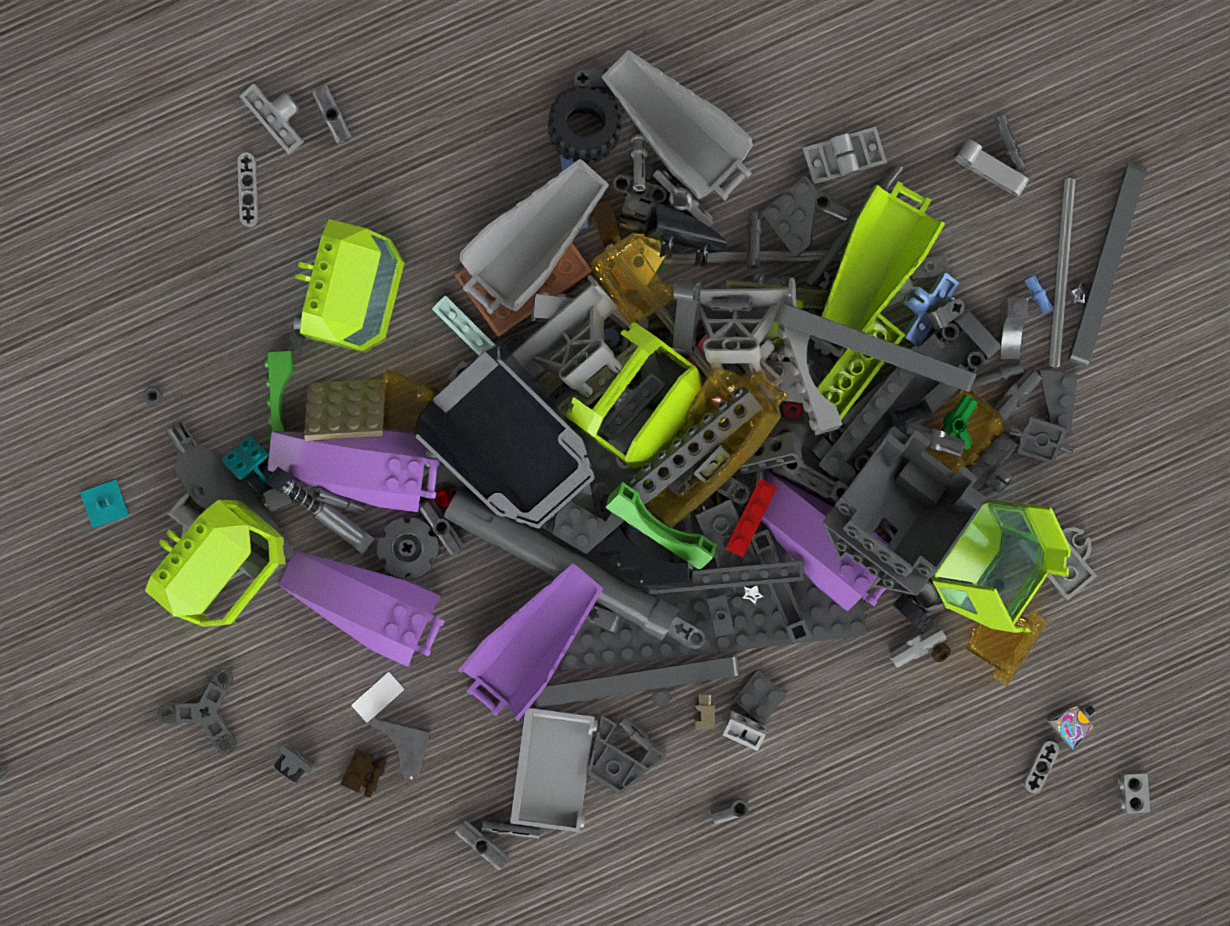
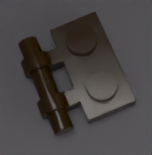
M356 749L341 785L356 792H359L361 786L366 788L364 796L371 798L373 791L376 792L380 776H383L386 762L379 759L377 766L371 763L374 756ZM368 770L373 772L370 781L364 780Z

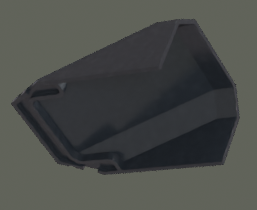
M501 343L486 349L430 400L416 420L415 437L496 515L515 519L516 522L522 524L527 523L529 526L539 529L595 479L582 437L519 361Z

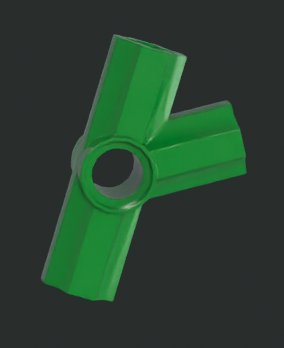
M963 394L954 410L944 416L943 427L940 431L965 440L964 450L971 448L972 444L967 430V420L978 403Z

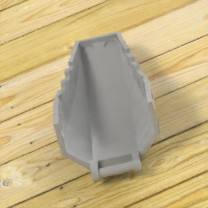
M630 50L602 76L608 88L671 174L698 199L715 191L725 201L729 197V193L745 177L748 178L752 174L742 164L753 146L751 137L726 113L705 99L703 100L690 89H686L676 80L663 74L662 71L656 67L654 68L650 63ZM738 169L740 173L722 190L719 186Z
M579 159L562 171L556 178L548 181L542 188L534 191L528 198L520 201L507 213L505 212L492 221L460 252V262L472 277L465 284L463 290L466 293L469 292L486 307L490 315L500 305L517 312L544 284L609 184L584 161ZM478 283L496 300L491 303L474 285Z

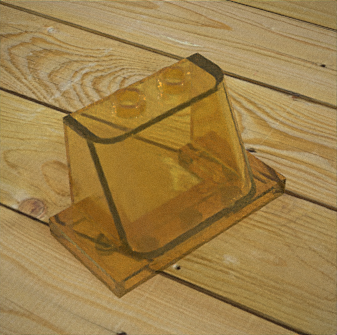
M1032 611L1028 619L1020 615L1014 626L1029 628L1031 632L1013 633L991 629L980 624L978 628L976 627L973 630L971 639L965 649L994 667L996 670L992 677L1000 684L1008 687L1048 622L1038 613Z

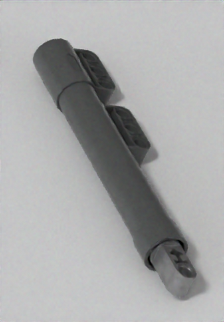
M464 483L450 502L444 518L494 546L495 544L554 578H557L574 563L603 587L596 602L642 627L643 631L662 641L665 634L692 649H698L704 644L705 634L701 630L676 617L679 611L678 608L661 598L658 600L577 554V548L553 535V527L557 517L555 514L539 529L525 523L516 522L515 519L498 516ZM678 626H681V627H682V628H681V631H683V632H680L679 634H677V633H676V630H677L676 628H677ZM692 635L700 637L701 641L699 644H694L691 641Z

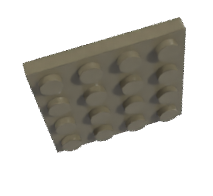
M371 379L308 383L304 431L305 441L383 436L385 380Z

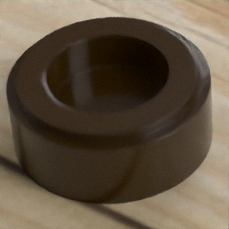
M941 643L933 649L931 656L936 662H943L949 657L951 649L947 644Z

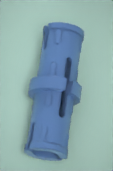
M1035 275L1024 281L1032 294V299H1035L1042 314L1054 309L1045 294L1047 292L1045 289H1042Z

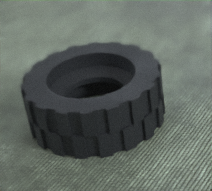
M904 594L893 604L902 615L923 633L934 623L927 614Z

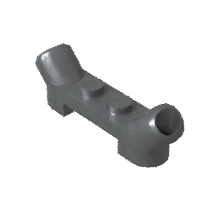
M804 460L772 467L775 475L786 477L831 503L833 506H835L848 488L847 485L840 481L834 482L803 464Z

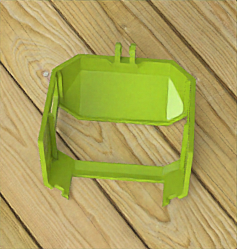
M633 322L629 326L630 330L628 332L623 330L620 334L638 346L634 354L593 410L573 397L571 401L574 404L573 409H569L565 417L578 430L630 467L638 468L654 460L660 451L666 450L676 438L682 437L683 431L687 433V430L693 423V417L696 413L700 414L705 407V398L701 374L697 367L649 331ZM656 350L659 355L665 354L687 371L677 379L632 441L625 456L602 439L598 430L611 407L649 355Z
M217 500L199 515L182 538L170 529L166 532L177 544L173 547L164 539L159 541V544L170 553L150 576L145 591L173 616L197 625L207 627L236 624L235 619L275 569L279 565L286 564L283 551L284 538L241 500ZM249 530L262 535L269 544L270 561L223 619H209L203 612L251 554Z

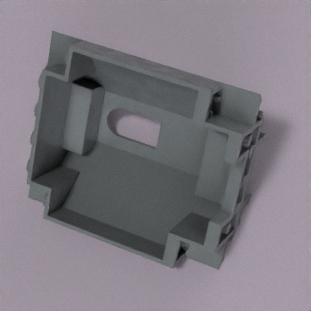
M892 426L826 516L823 524L839 561L847 554L854 562L859 563L871 575L877 577L871 586L918 596L927 581L938 571L982 507L981 503L985 497L972 487L978 477L968 469L961 466L956 473H953L927 453L925 449L931 441L917 430L908 438ZM882 519L898 530L887 546L871 535Z

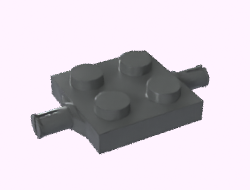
M1029 416L1023 430L1012 426L1009 434L1020 437L1017 453L1053 465L1061 451L1070 454L1074 451V446L1064 444L1066 427L1033 416Z

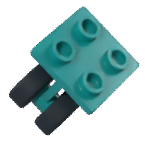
M249 436L221 461L239 480H242L253 470L258 476L253 473L246 478L247 482L259 495L267 491L264 485L267 484L266 480L273 472L267 470V462L263 463L259 469L257 466L268 458L269 454Z

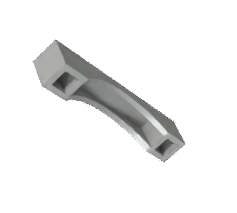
M546 292L535 294L532 302L531 321L548 322L575 298H569L565 294L550 296ZM622 300L614 301L619 308L609 315L608 318L618 323L624 330L629 331V326L633 322H636L646 330L648 329L649 306H644V303L641 302L625 304V301Z
M780 324L778 326V334L780 339L784 341V351L790 359L791 372L796 376L798 382L797 390L802 394L804 400L803 407L809 414L811 429L815 432V435L838 429L842 422L837 407L819 392L809 374L806 351L811 334Z

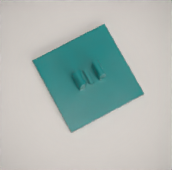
M117 480L80 492L92 528L129 516Z

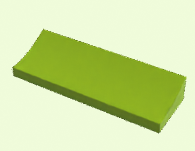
M881 314L877 316L865 331L867 334L897 345L905 336L902 331ZM846 348L842 356L837 359L816 388L829 402L837 407L840 419L842 420L884 364V361Z

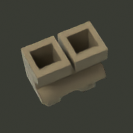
M698 694V705H695V708L700 711V720H694V728L715 729V705H711V694Z

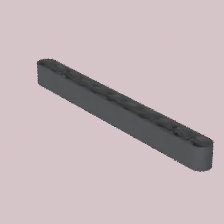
M1131 163L1126 164L1068 357L1069 362L1085 367L1090 362L1147 168Z
M780 302L774 321L967 392H970L977 375L966 369Z
M729 656L548 685L532 704L533 708L738 676L740 675L737 656Z

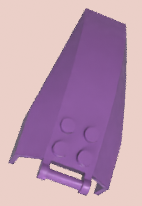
M390 427L383 428V436L317 441H305L304 431H273L267 470L274 472L277 466H279L291 475L293 480L381 508L418 512L420 496L436 498L435 484L440 460L425 457L426 447L415 437L414 430ZM424 464L430 465L427 490L421 489Z
M765 471L764 481L776 486L777 489L760 522L764 528L768 529L769 533L793 561H803L805 575L818 589L845 611H849L861 597L872 606H875L877 599L886 589L877 587L870 596L866 591L877 577L871 575L859 563L854 562L847 554L839 561L823 524L824 519L833 507L775 474ZM746 491L742 493L741 499L746 497ZM874 532L871 534L880 542H882L885 546L888 545V543H886Z
M294 550V556L290 559L279 583L280 587L372 651L407 667L412 664L411 659L414 651L426 656L430 655V648L440 626H443L445 620L432 615L442 595L409 580ZM428 620L434 623L422 647L418 645V642Z
M574 563L484 639L458 670L460 673L465 672L476 680L467 690V693L473 694L492 710V714L495 716L506 705L516 715L515 719L518 721L543 692L603 587ZM481 684L501 702L498 705L495 704L477 687Z

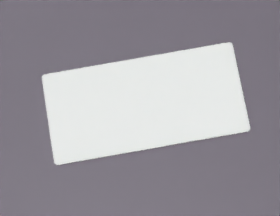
M388 672L356 700L352 707L368 723L404 691V688Z

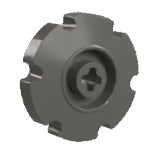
M399 518L389 523L384 528L386 536L384 538L379 537L377 542L379 560L384 559L387 562L384 568L390 574L399 578H405L407 573H410L412 578H417L427 573L432 568L430 560L432 558L437 559L439 554L437 536L432 537L429 534L432 528L417 518H411L409 523H406L404 518ZM406 543L408 545L412 544L411 553L408 551L404 552L403 549Z

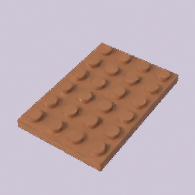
M571 243L544 284L517 312L500 305L490 315L487 312V308L469 292L467 294L495 334L500 338L532 315V302L535 294L539 292L549 293L550 296L562 294L592 273V270L573 243ZM466 268L454 275L462 287L472 278ZM478 283L474 285L491 303L496 300Z

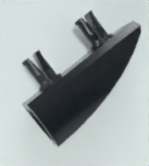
M657 204L650 209L644 236L662 241L660 257L666 255V259L672 258L673 243L696 248L695 265L701 264L700 267L707 266L708 251L718 252L727 245L726 240L719 233L694 217Z

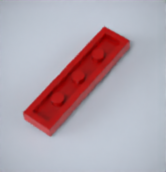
M759 479L725 549L741 557L744 556L777 489L776 486Z

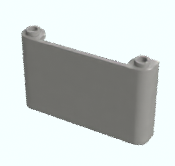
M530 707L527 709L524 716L510 823L579 832L580 827L584 828L585 816H582L592 733L597 732L598 720H594L595 716Z

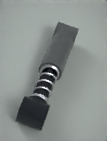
M279 466L266 480V483L279 493L290 494L294 497V500L296 499L301 505L306 506L307 510L313 511L314 518L345 539L362 554L366 552L375 540L371 534L354 524L328 503L313 499V495H309L307 490H302L300 485H296L293 477Z

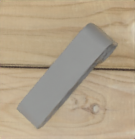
M967 139L955 160L1008 193L1019 197L1029 179L981 150L982 146L975 141Z

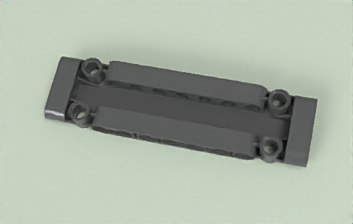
M965 308L960 316L950 321L943 328H940L936 333H933L919 348L930 357L975 373L1001 349V346L977 318ZM945 328L952 330L953 335L951 338L944 334ZM972 356L977 357V366L971 364L970 358ZM893 370L845 414L841 420L842 425L836 431H839L842 435ZM916 374L833 477L847 486L851 484L861 470L858 467L859 459H864L867 462L892 426L895 427L889 416L890 410L926 399L933 413L958 388ZM927 418L922 419V420H919V421H916V422H913V423H914V424H917V425H920V424L923 423ZM909 424L896 429L906 436ZM834 430L827 432L809 448L819 461L836 442L832 438Z

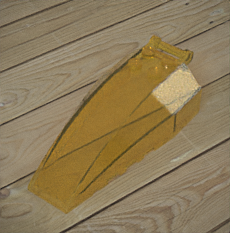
M715 367L695 396L684 419L686 420L682 430L677 433V438L682 437L691 426L698 424L705 414L711 413L721 401L727 400L736 389L744 385L763 409L720 443L727 450L731 448L734 454L728 458L729 461L722 468L715 472L716 475L709 482L704 483L699 480L682 497H678L666 487L646 503L668 527H673L721 487L761 447L780 419L779 404L786 399L787 394L773 385L762 371H757L748 381L731 370ZM759 383L774 395L772 400L757 387ZM737 405L734 410H738L741 405ZM726 417L721 418L718 423L724 422ZM706 430L703 435H708L711 430ZM696 442L690 443L688 447H693ZM676 455L673 460H677L680 455ZM661 467L660 472L664 471L666 467Z

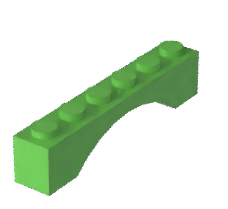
M268 352V357H265V367L269 369V376H266V386L270 388V395H267L268 407H271V414L268 415L269 426H272V432L287 431L281 410L284 389L289 378L294 373L293 352Z
M622 482L609 495L605 508L687 561L690 565L701 570L714 557L715 543L701 534L681 532L661 523L645 508L639 493Z

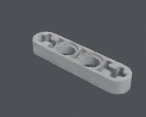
M245 152L239 155L237 161L240 222L250 228L254 227L258 222L256 159L252 154ZM245 157L252 160L251 163H248V169L253 170V172H242V170H246V165L242 163L246 159ZM247 175L253 179L252 184L248 186L242 182L243 178ZM247 194L253 196V202L249 205L243 202V198ZM254 207V210H250V215L254 217V219H252L250 223H248L246 220H244V217L248 216V211H243V208L250 209Z

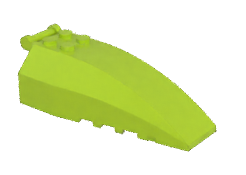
M897 181L891 194L878 185L874 186L856 217L821 317L862 332L867 330L906 280L926 258L945 225L944 222L925 214L932 199L924 198L903 186V183ZM901 193L921 204L920 209L918 210L896 197L897 194Z

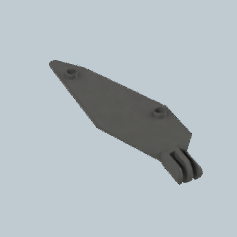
M183 421L179 422V426L176 424L172 426V429L166 430L178 449L175 472L197 505L206 510L217 500H241L283 536L258 495L247 482L246 477L239 480L221 461V458L196 442ZM249 530L250 541L269 552L268 541L262 535ZM284 538V556L287 559H291L294 556V552Z

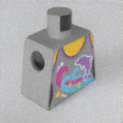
M1089 703L1081 710L1077 705L1073 704L1051 716L1047 721L1067 746L1074 750L1093 728L1092 723L1088 719L1096 711Z

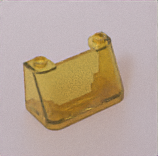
M634 233L595 257L591 263V268L612 300L617 304L630 325L633 322L639 325L675 299L673 285L662 283L642 253L643 241L639 236H635Z

